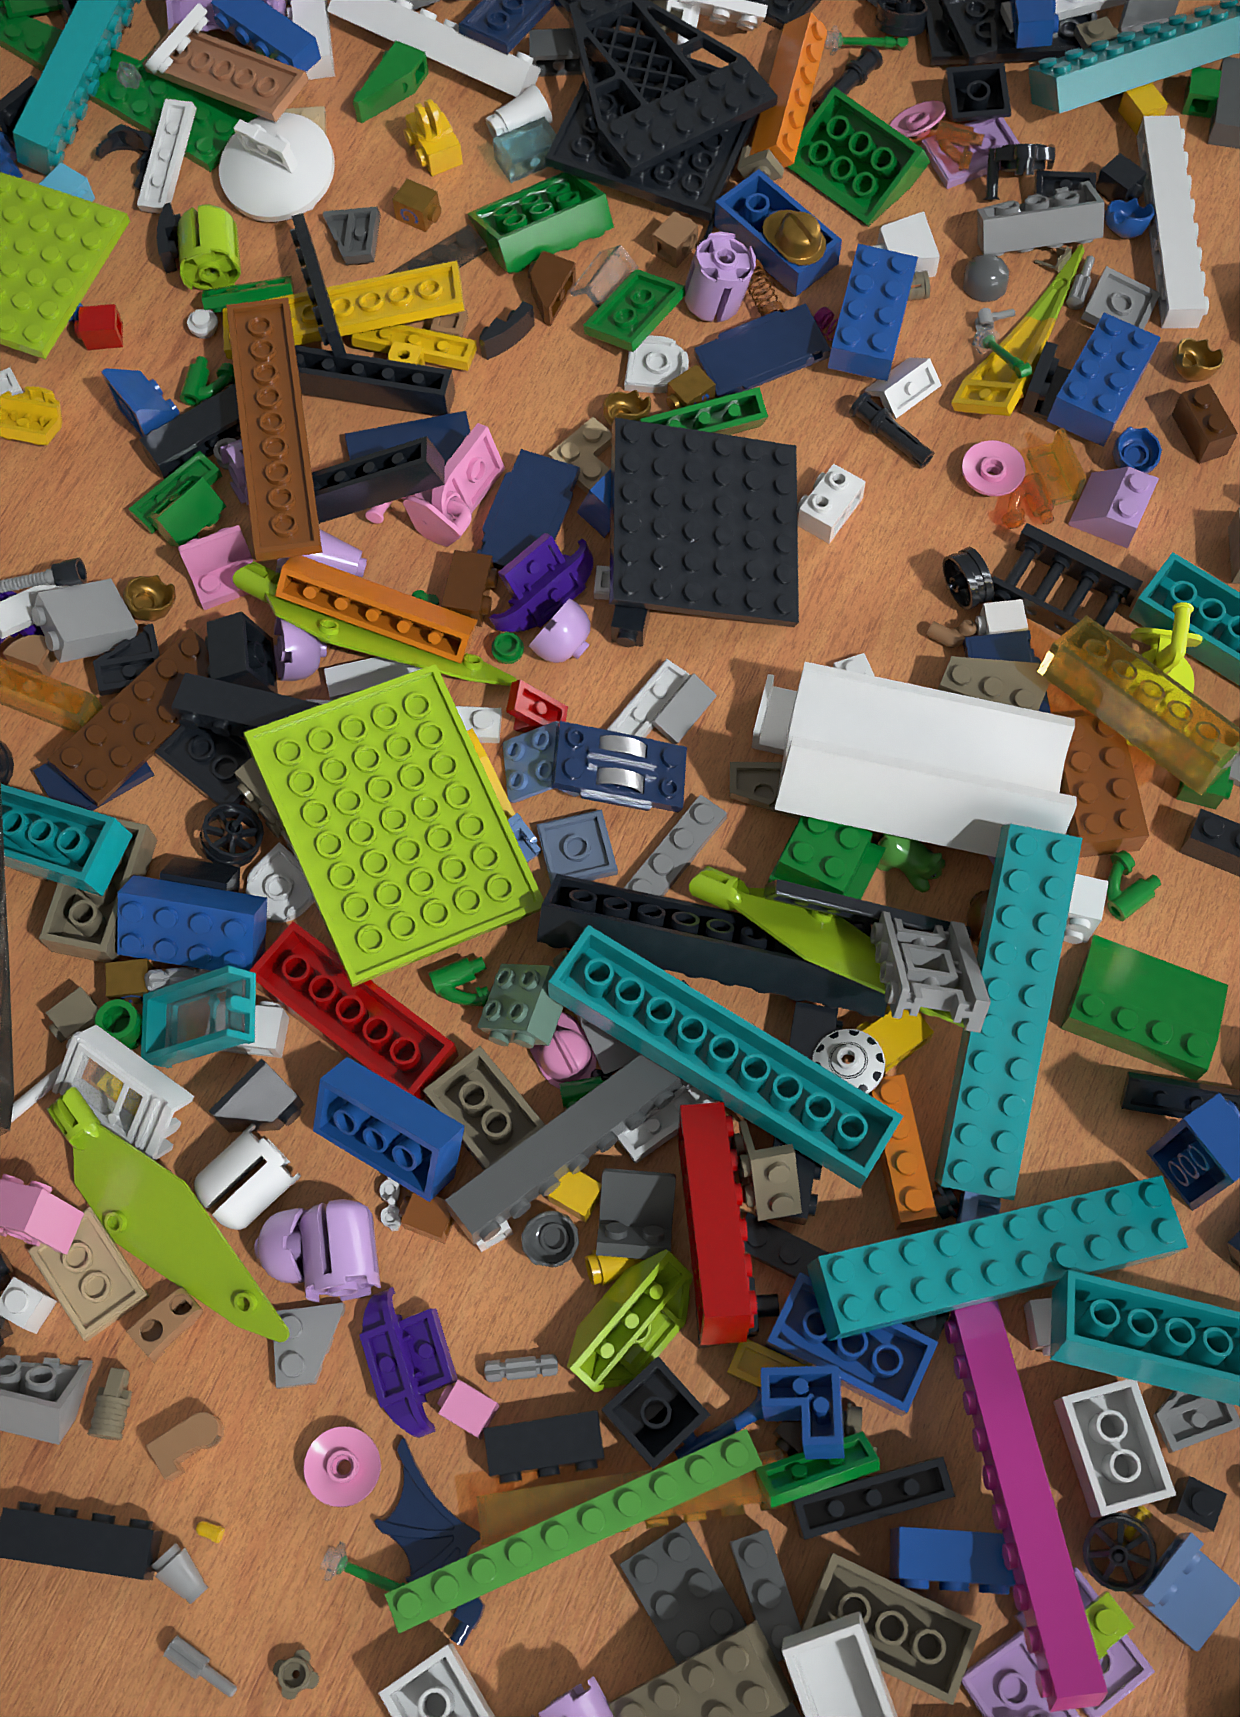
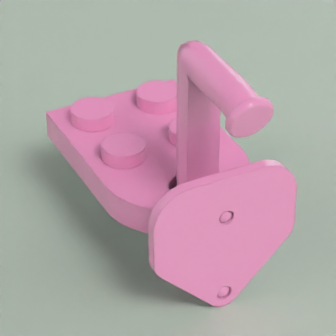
M477 423L453 456L448 459L445 465L444 485L401 498L404 500V507L414 527L426 539L445 547L458 540L468 528L472 520V512L505 470L488 427ZM393 501L371 507L365 514L366 518L376 524L382 523L384 520L383 514Z

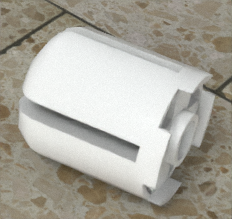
M254 1124L246 1128L237 1139L196 1176L194 1181V1190L199 1202L205 1209L210 1208L263 1159L267 1161L262 1168L212 1214L220 1224L234 1230L246 1228L301 1177L300 1173L293 1177L285 1168L290 1161L269 1139L265 1140L262 1138L259 1140L251 1132L256 1128Z

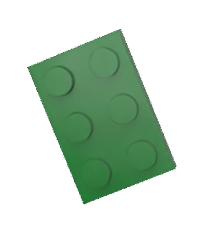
M635 269L583 324L585 334L634 352L685 297L684 285Z

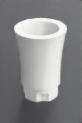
M532 84L515 99L495 110L494 114L488 116L485 121L491 136L500 145L537 127L552 123V115L543 94L536 85Z

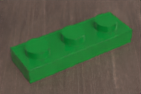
M285 276L203 290L201 299L204 310L212 309V312H223V308H227L226 305L262 301L294 294L292 277Z
M199 451L129 508V512L146 530L153 534L157 529L146 516L192 475L204 477L211 486L222 477V473L214 463Z
M862 1431L844 1438L845 1458L805 1459L804 1452L755 1469L757 1481L770 1507L773 1508L880 1470V1460Z

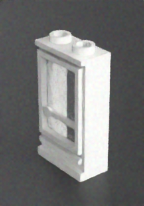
M94 1025L82 1032L78 1031L73 1034L67 1042L66 1048L68 1050L64 1061L56 1071L57 1079L52 1092L55 1094L60 1092L63 1095L69 1088L76 1087L98 1117L102 1126L154 1161L170 1152L174 1144L165 1138L175 1133L181 1125L180 1120L176 1117L172 1118L174 1112L191 1103L194 1095L99 1026Z

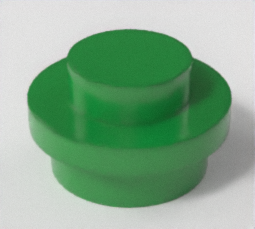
M501 633L492 643V654L500 663H515L523 656V641L514 633Z

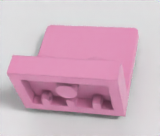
M239 525L223 528L217 533L201 539H192L178 547L204 610L248 595L247 592L237 588L233 583L234 573L253 562Z

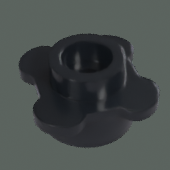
M936 1184L937 1189L932 1192L935 1208L942 1220L951 1215L954 1218L958 1217L954 1209L960 1207L952 1190L950 1188L943 1190L939 1184Z

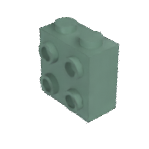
M501 964L477 1028L489 1035L488 1039L491 1042L500 1046H508L509 1043H516L525 1048H533L534 1045L549 1046L563 1009V1005L548 997V982L556 972V969L550 965Z

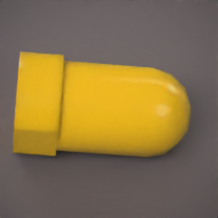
M201 1521L196 1525V1533L210 1539L212 1542L219 1543L224 1535L225 1528L219 1525L216 1526L206 1521Z

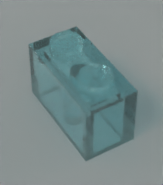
M545 117L528 122L521 127L493 138L495 160L510 183L547 168L545 166V157L557 134Z

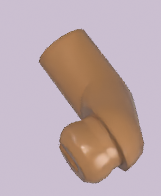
M964 620L960 627L949 629L934 621L926 635L948 647L954 648L963 645L965 637L976 636L977 625L971 620Z

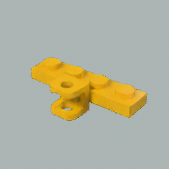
M402 324L354 333L351 337L354 347L387 353L388 360L424 366L425 362L466 371L469 370L477 351V340Z

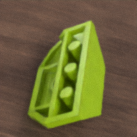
M666 1249L626 1269L578 1325L567 1367L593 1392L602 1391L604 1388L629 1384L662 1353L686 1324L689 1285L692 1284L693 1274Z

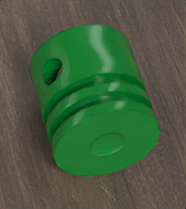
M114 999L100 1007L96 1014L95 1025L99 1026L130 1050L136 1049L141 1045L142 1015L131 1003L123 999Z

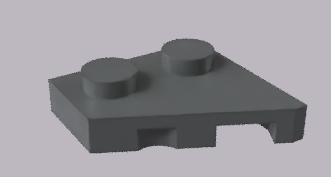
M377 206L323 211L324 219L346 265L375 262L381 215Z

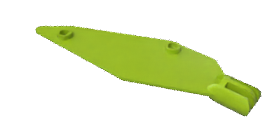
M255 561L240 568L233 575V583L237 588L268 603L275 616L316 636L321 642L419 668L437 664L440 673L468 681L511 686L512 682L517 681L512 675L484 662L477 655L466 653L460 664L275 596L280 573Z
M710 866L703 868L691 880L689 891L692 896L726 911H739L804 960L885 994V984L880 982V964L875 962V944L871 943L869 936L842 917L765 899L763 897L764 888L747 887L739 878ZM924 1007L919 1009L925 1015L937 1016L965 1028L963 1020H961V1023L953 1022L950 1011Z
M71 1087L47 1109V1112L67 1141L73 1146L74 1184L114 1242L180 1288H184L190 1295L235 1326L280 1343L286 1341L290 1335L288 1327L187 1183L102 1126L100 1120L76 1087Z

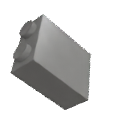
M112 579L38 592L35 606L31 610L35 625L40 626L45 635L47 648L54 652L59 663L112 652L124 640L128 639L130 641L136 637L138 630L136 622Z

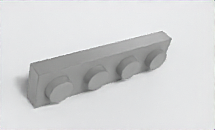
M700 794L624 888L664 897L724 823L728 813Z

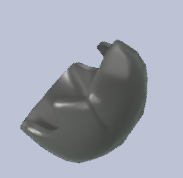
M991 254L978 255L972 258L967 263L964 271V292L972 299L982 302L996 301L1006 293L1009 282V268L1003 259Z
M558 1211L539 1213L527 1222L521 1235L522 1250L535 1265L547 1267L561 1266L573 1258L579 1245L577 1226L569 1216Z

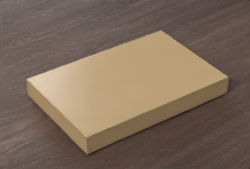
M91 1207L83 1211V1218L67 1255L56 1252L43 1243H40L39 1246L34 1245L27 1250L80 1336L86 1342L150 1297Z

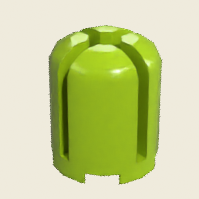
M210 204L199 205L198 212L194 208L185 211L179 219L177 228L179 267L183 283L192 291L193 286L201 290L235 285L234 283L241 275L238 228L232 216L223 208Z

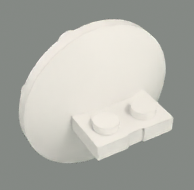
M283 113L277 122L263 117H258L248 123L240 119L233 128L236 133L225 146L219 165L221 186L231 204L242 214L264 222L284 221L292 219L294 215L312 210L329 188L335 168L334 153L323 130L310 119L293 113Z

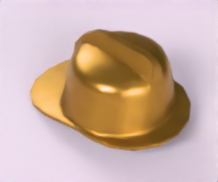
M780 210L772 213L765 219L763 224L764 236L789 262L796 265H811L823 257L826 250V240L821 232L820 224L811 214L793 210Z

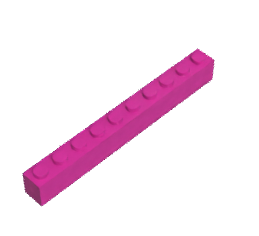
M985 1302L951 1311L949 1321H945V1336L948 1344L954 1345L956 1356H954L955 1374L957 1379H963L965 1387L963 1392L964 1409L967 1415H972L975 1428L972 1430V1438L976 1452H982L985 1464L982 1467L984 1486L987 1491L992 1490L995 1502L992 1505L993 1521L996 1529H1002L1005 1540V1544L1002 1546L1004 1563L1007 1570H1013L1016 1585L1013 1586L1014 1602L1017 1610L1024 1612L1027 1627L1024 1628L1026 1648L1029 1654H1034L1038 1670L1035 1672V1680L1038 1693L1041 1698H1046L1049 1712L1099 1706L1108 1690L998 1302Z

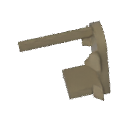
M1069 246L1066 248H1056L1058 257L1056 259L1058 261L1056 266L1037 259L1035 263L1060 272L1071 258V248Z

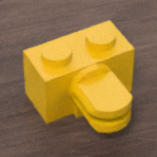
M427 99L424 101L425 107L421 103H417L414 105L415 111L405 115L407 128L403 132L408 145L415 147L416 157L420 166H426L433 177L462 165L463 159L461 144L454 134L451 124L445 114L441 112L437 103H434L432 99Z

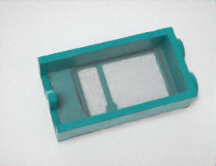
M228 965L143 994L141 1058L151 1065L172 1068L174 1064L240 1044L254 1043L256 973Z

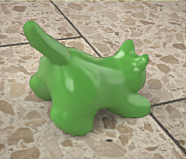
M883 833L877 845L886 847V850L877 868L886 872L894 867L900 869L916 890L922 893L927 892L930 888L928 879H937L942 875V869L946 866L942 854L933 853L920 841Z

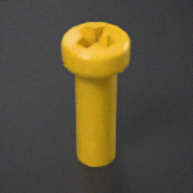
M1142 1505L1137 1507L1139 1511L1135 1515L1136 1518L1144 1522L1146 1518L1150 1519L1152 1517V1513ZM1128 1525L1124 1530V1536L1131 1540L1137 1530Z

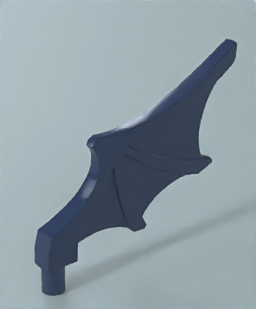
M402 1438L397 1448L403 1466L404 1482L398 1504L391 1514L384 1520L376 1519L374 1522L382 1534L391 1537L404 1550L410 1565V1575L406 1577V1582L410 1583L468 1556L472 1545L481 1540V1534L478 1530L457 1518L437 1498L419 1469L406 1439ZM480 1597L455 1608L456 1612L453 1616L459 1619V1622L449 1638L460 1646L464 1645L472 1629L477 1627L482 1618L485 1604Z

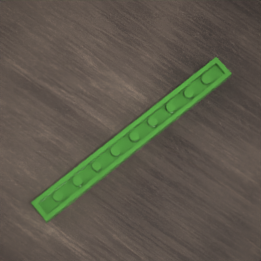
M747 1428L384 1594L398 1634L755 1470V1468L763 1466Z

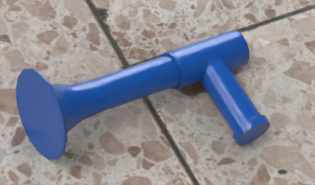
M757 1387V1396L750 1406L709 1432L706 1431L696 1437L694 1432L691 1433L683 1441L684 1445L674 1451L678 1459L683 1458L733 1435L755 1421L764 1419L761 1390L759 1387Z

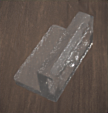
M622 245L602 250L569 292L573 297L586 293L597 308H599L627 277L639 267Z

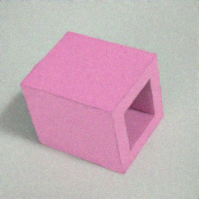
M458 1379L454 1386L449 1384L443 1391L438 1401V1405L442 1407L438 1414L481 1440L484 1435L483 1428H488L500 1405Z

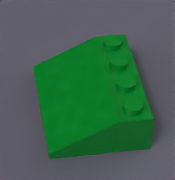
M833 87L802 130L794 164L787 166V168L867 226H870L914 185L929 165L930 160L924 149L839 89Z
M565 172L467 213L471 223L497 264L507 273L523 271L527 265L537 261L542 251L554 254L563 249L570 250L577 247L579 242L589 238L601 237L605 234V231L614 228L606 194L586 179Z
M1093 935L1061 1029L1197 1081L1209 1070L1219 1038L1228 985Z

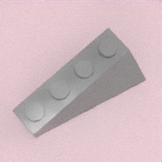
M1090 181L1079 183V189L1068 191L1067 187L1055 189V195L1050 197L1041 196L1040 194L1028 196L1025 199V203L1022 204L1011 200L977 209V244L983 255L991 254L998 257L1003 255L1004 252L1009 251L1030 252L1036 247L1058 248L1063 246L1064 243H1090L1093 239L1103 238L1104 201Z
M6 1355L4 1358H0V1431L59 1445L76 1420L93 1361L79 1360L78 1365L60 1364V1358L44 1357L43 1363L21 1362V1356Z

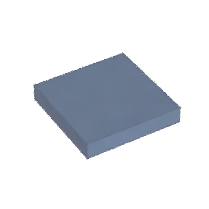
M602 809L536 825L551 885L556 874L588 881L618 874Z

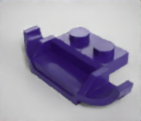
M544 533L501 569L498 574L512 598L508 601L511 606L510 609L489 617L496 630L520 632L534 627L541 628L559 611L569 598L573 600L587 588L585 583L591 574L594 560L587 542L584 539H580L578 541L579 548L572 556L562 555L552 535Z
M391 1287L374 1294L370 1298L363 1316L362 1333L359 1336L380 1408H384L392 1421L410 1435L420 1438L436 1432L434 1424L428 1420L422 1405L427 1402L425 1394L455 1383L458 1378L437 1309L430 1308L403 1319L402 1315L395 1313L392 1302L395 1291Z

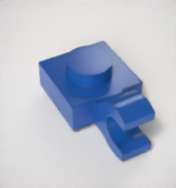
M0 131V172L21 178L23 174L14 163L17 159L16 149L7 135Z

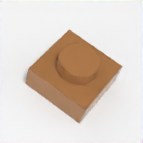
M467 310L434 317L430 331L462 337L468 320Z

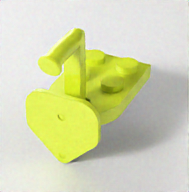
M1180 602L1173 606L1172 610L1175 613L1173 631L1157 628H1136L1131 632L1132 639L1151 647L1149 651L1139 655L1129 665L1124 678L1120 715L1128 746L1177 753L1185 752L1194 691V674L1184 656L1186 647L1200 645L1203 638L1200 635L1188 633L1190 614L1194 609L1190 603Z

